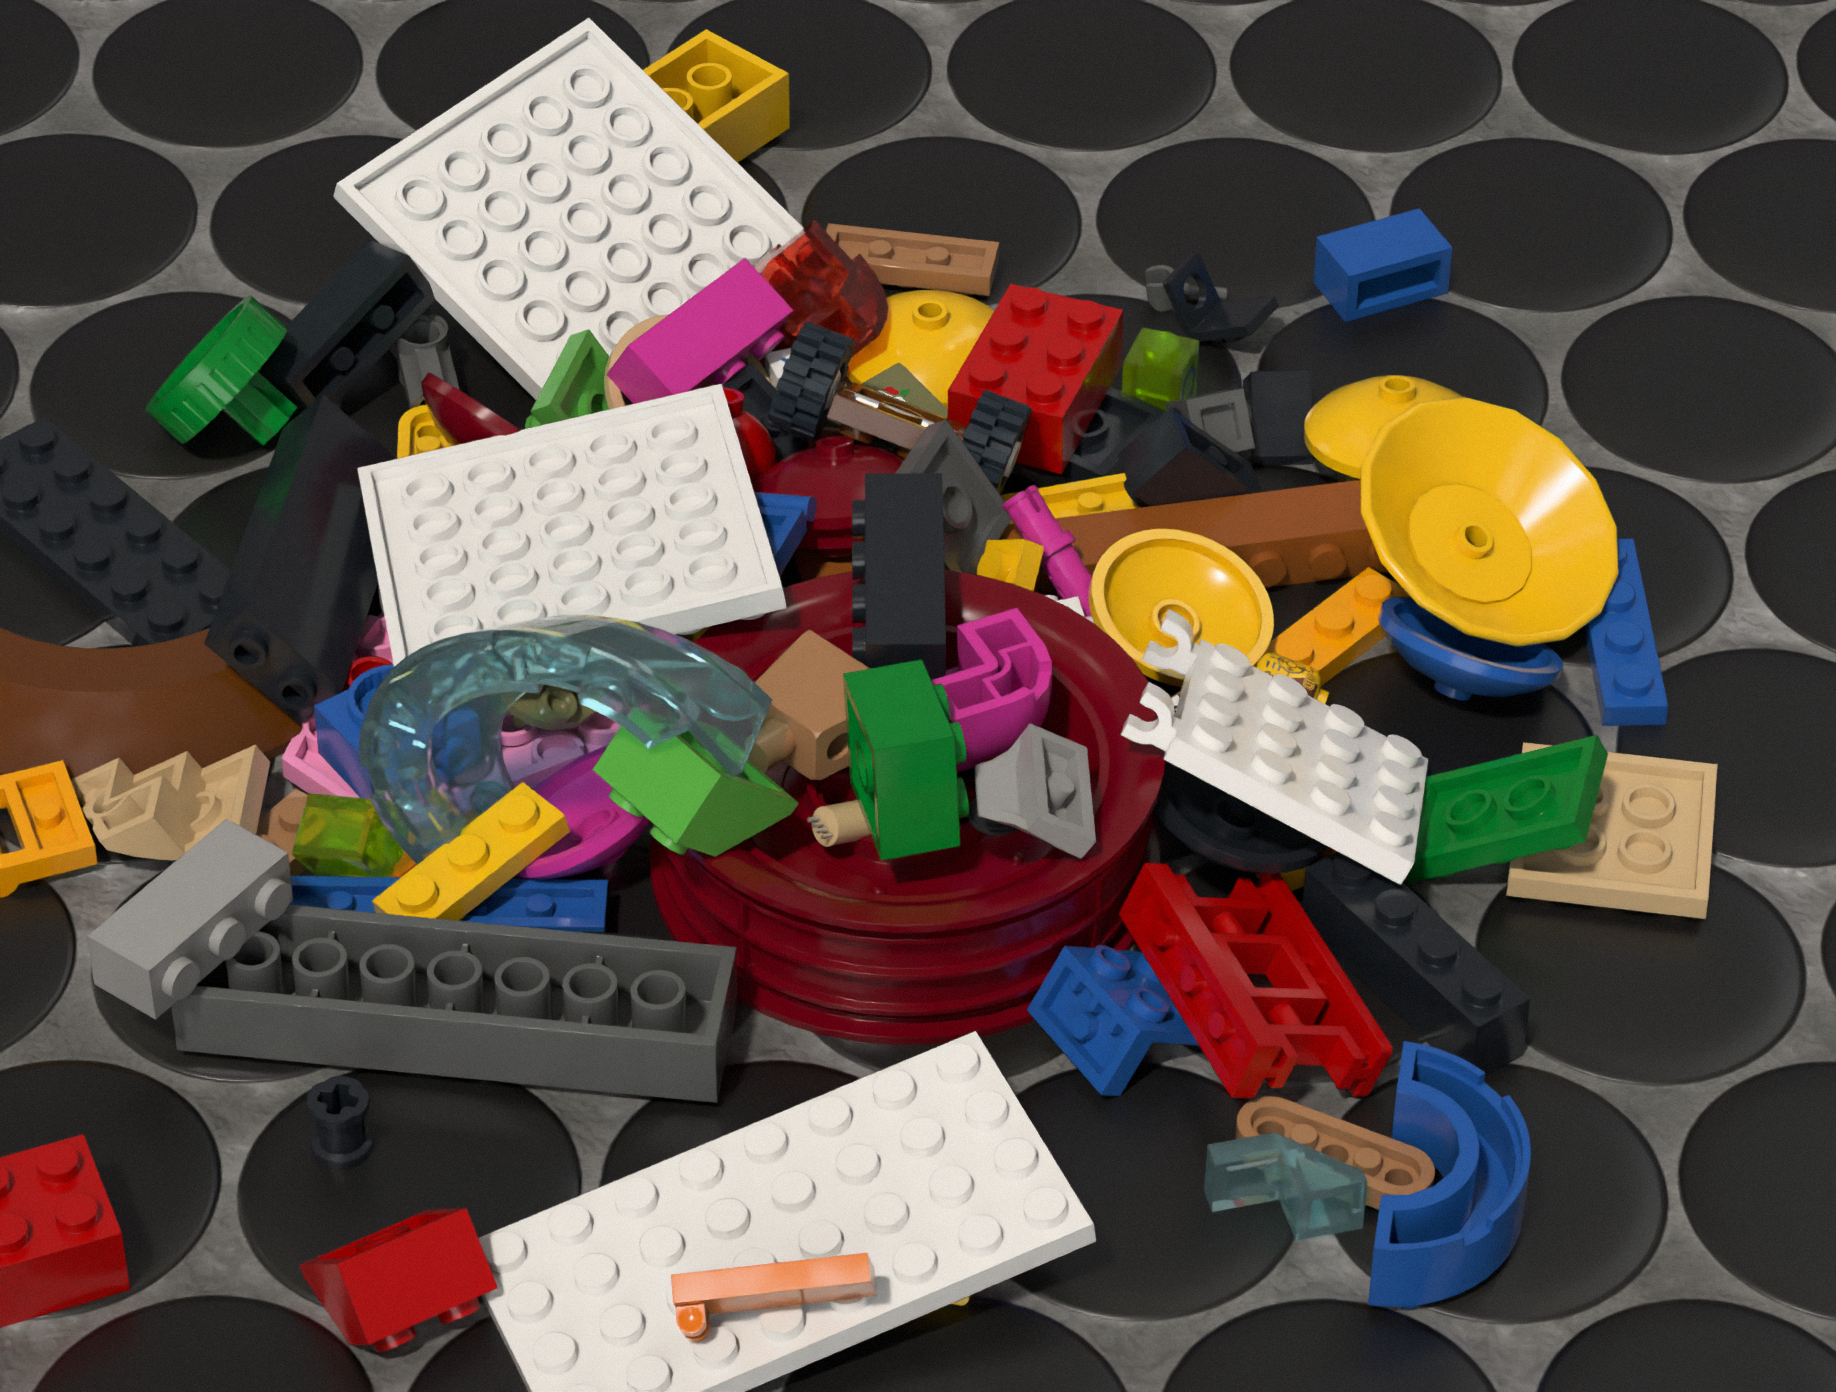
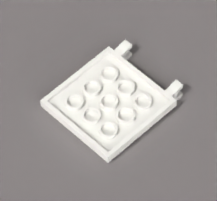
M1168 609L1160 629L1174 636L1178 644L1172 648H1166L1159 643L1150 641L1144 651L1142 661L1160 669H1172L1185 676L1176 713L1174 711V703L1169 694L1160 687L1148 682L1142 692L1140 703L1154 710L1158 718L1154 721L1146 722L1130 714L1124 723L1121 735L1134 742L1152 744L1166 751L1164 760L1401 885L1415 860L1428 759L1423 757L1421 751L1409 740L1398 735H1388L1386 737L1365 726L1362 718L1349 708L1337 704L1329 707L1310 697L1306 689L1294 679L1282 674L1271 676L1250 665L1249 659L1234 647L1226 644L1214 646L1203 639L1200 640L1198 645L1193 643V629L1189 622L1178 613Z

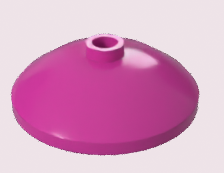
M608 745L573 760L532 789L565 814L570 832L516 874V877L548 880L578 875L600 866L611 864L622 857L646 830L651 821L645 816L640 818L632 815L614 803L609 797L613 787L593 771Z

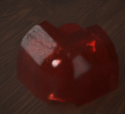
M815 220L783 246L778 243L753 266L794 310L779 328V331L785 337L771 352L792 348L794 341H797L801 328L804 327L806 322H811L853 338V341H855L852 349L853 357L879 337L887 321L889 308L885 292L873 269L861 254L851 259ZM764 357L761 360H759L763 365H765Z

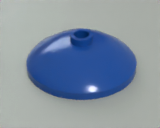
M1411 597L1386 599L1382 603L1378 614V621L1385 636L1407 663L1420 673L1435 680V690L1454 699L1467 701L1470 700L1472 694L1489 697H1508L1541 690L1555 683L1559 679L1563 668V661L1558 654L1544 643L1514 647L1465 635L1418 606Z

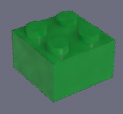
M922 660L843 673L850 783L880 860L960 846L959 818L969 816V804L962 777H957L956 764L966 761V747L959 722L949 723V705L944 686L942 684H932Z

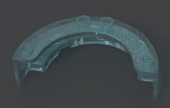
M558 615L536 618L444 638L418 649L400 661L380 682L370 700L365 719L360 727V766L367 767L368 774L374 787L370 800L381 821L402 849L416 864H419L440 846L460 836L464 827L515 788L505 765L501 749L502 723L507 711L516 700L526 692L539 693L543 684L579 693L578 699L581 705L591 708L618 723L637 737L648 749L689 731L732 777L743 772L773 699L754 681L748 678L747 674L739 667L731 665L713 652L665 630L639 622L605 616Z

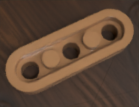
M1264 1096L1255 1098L1247 1102L1238 1112L1235 1137L1236 1146L1246 1159L1258 1165L1378 1210L1381 1195H1409L1434 1186V1164L1425 1152L1414 1146L1281 1097Z

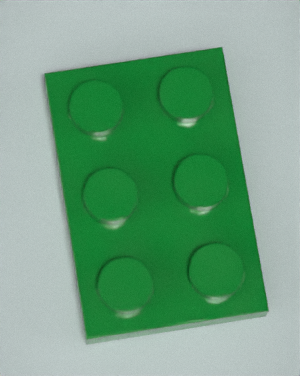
M1597 735L1427 776L1415 860L1405 877L1408 883L1434 877L1444 878L1460 871L1494 863L1504 864L1519 857L1549 850H1564L1575 844L1586 842L1608 753Z

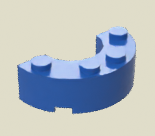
M1407 1041L1403 1042L1392 1139L1414 1146L1425 1152L1443 1179L1433 1187L1409 1195H1381L1373 1249L1368 1305L1411 1309L1422 1304L1444 1300L1476 1286L1497 1270L1509 1256L1521 1232L1531 1162V1144L1529 1132L1519 1108L1510 1095L1501 1098L1496 1091L1484 1082V1071L1446 1051Z

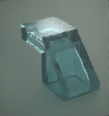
M1275 1132L1207 1145L1204 1193L1212 1212L1279 1200L1295 1241L1363 1228L1367 1179L1362 1170Z

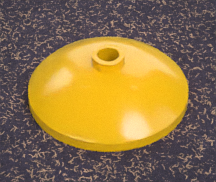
M916 290L884 298L857 315L844 333L845 336L853 338V341H855L852 349V358L847 365L849 368L846 375L852 383L862 384L893 365L900 363L948 409V389L995 310L969 296L942 290Z
M1385 375L1354 382L1330 392L1310 409L1304 424L1305 444L1310 453L1325 466L1342 474L1360 479V466L1380 426L1417 402L1463 396L1441 385L1411 376Z
M1151 529L1128 535L1106 550L1097 563L1090 580L1088 601L1094 624L1113 638L1127 652L1144 675L1165 684L1182 687L1185 676L1172 669L1154 667L1142 661V658L1150 641L1159 643L1166 648H1172L1178 644L1174 636L1160 629L1168 609L1178 613L1189 622L1193 629V643L1198 645L1200 640L1203 639L1214 646L1217 644L1229 645L1242 652L1249 659L1250 665L1254 667L1257 666L1260 659L1264 656L1273 635V608L1269 595L1259 577L1234 552L1209 538L1195 533L1176 529Z

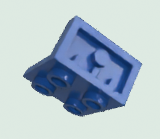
M1098 945L1096 948L1064 946L1027 1008L1030 1015L1101 1095L1120 1096L1153 1042L1199 1045L1142 952L1115 950L1104 945Z

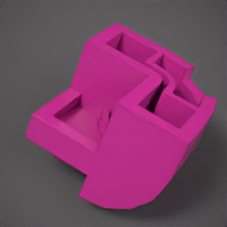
M1018 608L958 625V667L946 670V676L931 680L933 685L942 684L944 686L949 705V723L959 722L963 732L966 761L956 764L957 773L975 768L977 764L990 761L1008 751L1030 723L1041 728L1046 719L1052 694V660L1046 645Z

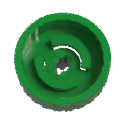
M251 295L246 297L228 312L182 360L149 401L145 412L183 444L192 439L223 411L255 441L264 446L287 423L291 415L298 408L258 372L284 338L287 328Z

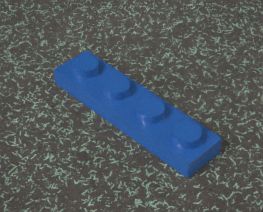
M1617 539L1618 577L1601 614L1583 626L1602 726L1666 725L1668 702L1634 539Z

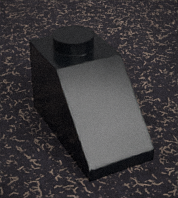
M1172 408L1167 410L1118 454L1127 478L1124 482V488L1130 498L1140 507L1262 492L1251 463Z

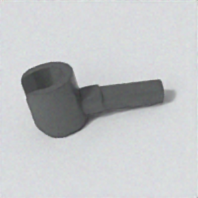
M1167 265L1152 266L1145 272L1148 302L1157 311H1167L1173 308L1162 284L1174 271L1172 267ZM1185 283V300H1199V287ZM1215 287L1220 300L1226 301L1227 288Z

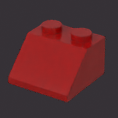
M467 1208L424 1210L299 1264L305 1280L346 1341L351 1345H370L373 1343L376 1352L392 1349L414 1339L417 1335L413 1325L437 1315L440 1323L445 1324L476 1312L481 1308L477 1297L498 1288Z

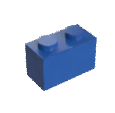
M1420 208L1318 236L1316 238L1313 283L1345 322L1447 294L1453 247Z

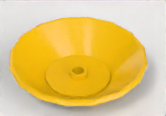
M1466 397L1417 402L1380 426L1360 466L1361 516L1380 562L1418 606L1465 635L1514 647L1565 640L1601 614L1619 574L1617 526L1597 480L1560 438L1513 409Z

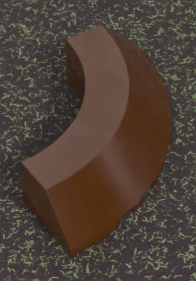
M0 627V775L63 760L71 780L117 758H120L135 775L186 751L190 753L201 768H204L255 744L270 760L285 753L291 739L302 731V723L300 724L204 644L210 628L161 643L108 649L55 645L20 636Z

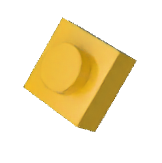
M1026 539L987 540L984 554L978 563L977 575L1012 583L1034 591L1044 546Z

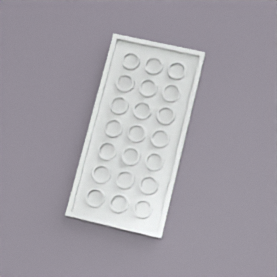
M976 1031L478 1238L498 1287L481 1296L528 1392H745L1096 1242L1094 1223ZM868 1253L874 1265L877 1296L710 1315V1333L700 1342H692L686 1339L676 1322L671 1274Z

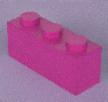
M744 258L630 343L606 375L633 404L709 387L713 383L715 385H723L746 368L743 360L752 354L759 361L783 340L785 336L779 331V328L794 310L750 262Z

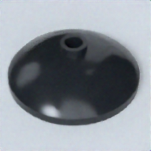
M1166 761L1164 781L1154 811L1169 832L1197 855L1220 866L1241 872L1278 874L1310 866L1320 860L1330 847Z

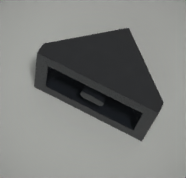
M1311 370L1250 372L1243 380V388L1255 448L1251 449L1253 466L1312 465L1313 455L1308 450L1304 440L1305 419L1312 408Z

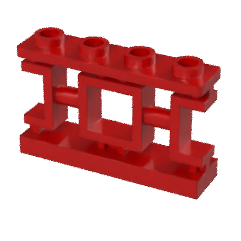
M1144 863L1119 915L1231 1098H1254L1264 1079H1266L1271 1088H1283L1295 1065L1324 1066L1338 1089H1348L1353 1097H1367L1392 1054V1045L1281 874H1263L1256 887L1250 878L1239 877L1228 898L1198 897L1184 875H1174L1167 864ZM1247 974H1265L1274 988L1254 987Z

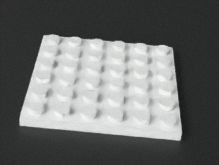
M590 18L570 29L339 181L333 195L380 244L411 257L430 283L435 299L535 400H537L570 335L590 329L610 356L621 337L633 326L643 320L672 313L744 258L780 294L816 268L820 258L825 256L827 252L812 235Z
M722 384L532 427L506 436H493L357 468L395 675L402 699L420 694L434 695L443 692L449 687L483 679H502L513 672L547 664L561 665L571 662L577 657L611 649L625 650L641 642L675 634L689 635L705 627L739 619L753 620L769 612L787 608L783 587Z

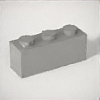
M225 819L87 935L94 984L156 1020L178 1000H182L190 995L196 985L224 960L234 957L242 945L269 921L279 918L284 913L288 905L293 901L288 852L234 822Z

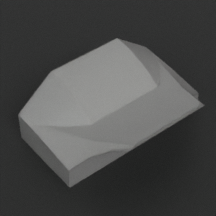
M1030 723L1008 751L990 761L975 766L977 811L979 817L1017 828L1080 859L1096 843L1087 747Z

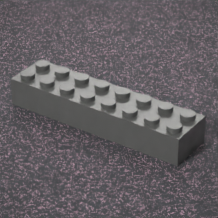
M288 905L279 918L269 921L248 939L234 957L224 960L204 977L190 995L182 1000H178L171 1006L177 1050L717 1103L738 1006L737 947Z

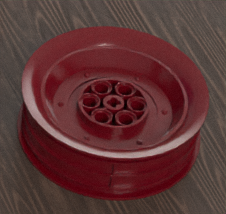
M944 570L946 670L958 667V625L1010 609L1018 608L1046 645L1052 660V694L1046 719L1041 728L1087 747L1096 843L1082 859L1065 853L1019 829L1007 835L994 836L984 834L976 830L968 822L967 817L959 818L960 846L881 861L871 834L860 838L858 841L828 847L823 846L815 838L811 826L812 822H808L807 818L813 817L815 810L819 807L857 800L850 783L849 766L822 780H810L785 762L780 761L765 772V774L798 802V805L789 816L716 857L688 848L684 855L678 854L658 842L653 836L651 837L650 877L653 896L661 919L672 939L678 942L737 947L738 1001L761 1014L790 1026L824 1036L888 1045L946 1043L974 1031L977 1032L979 1037L1025 1025L1035 1020L1027 1011V1008L1064 946L1096 948L1098 945H1104L1115 950L1130 951L1136 942L1121 919L1119 912L1144 863H1161L1159 837L1153 811L1164 781L1166 764L1164 755L1166 751L1152 744L1134 742L1121 735L1124 723L1130 714L1146 722L1156 720L1158 715L1154 710L1140 703L1142 692L1148 684V680L1127 652L1096 624L1071 608L1021 586L986 576ZM851 571L794 584L783 588L786 609L769 612L753 620L739 619L711 626L673 664L662 681L651 708L714 730L740 752V741L748 736V693L751 686L803 633L811 630L852 657V627H866V623H852V584H865V580H852ZM975 768L957 773V777H962L964 781L968 804L976 797Z

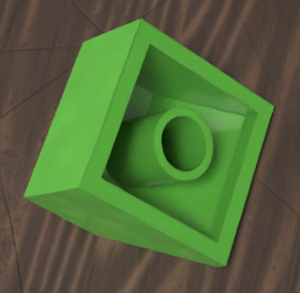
M640 703L635 704L593 768V771L613 787L609 797L614 803L632 815L648 818L654 824L650 834L665 847L682 855L686 853L688 848L716 857L789 816L798 805L794 798L716 731Z

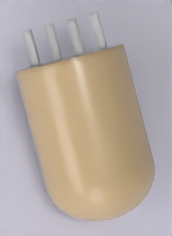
M857 800L819 807L815 810L813 817L807 818L808 822H812L811 826L815 838L823 846L828 847L854 842L870 835Z

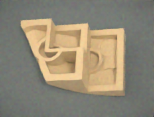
M256 744L204 768H201L190 753L186 751L135 775L120 758H117L71 779V783L77 798L83 805L82 811L93 825L94 833L106 850L133 857L176 861L225 819L256 835L270 761Z

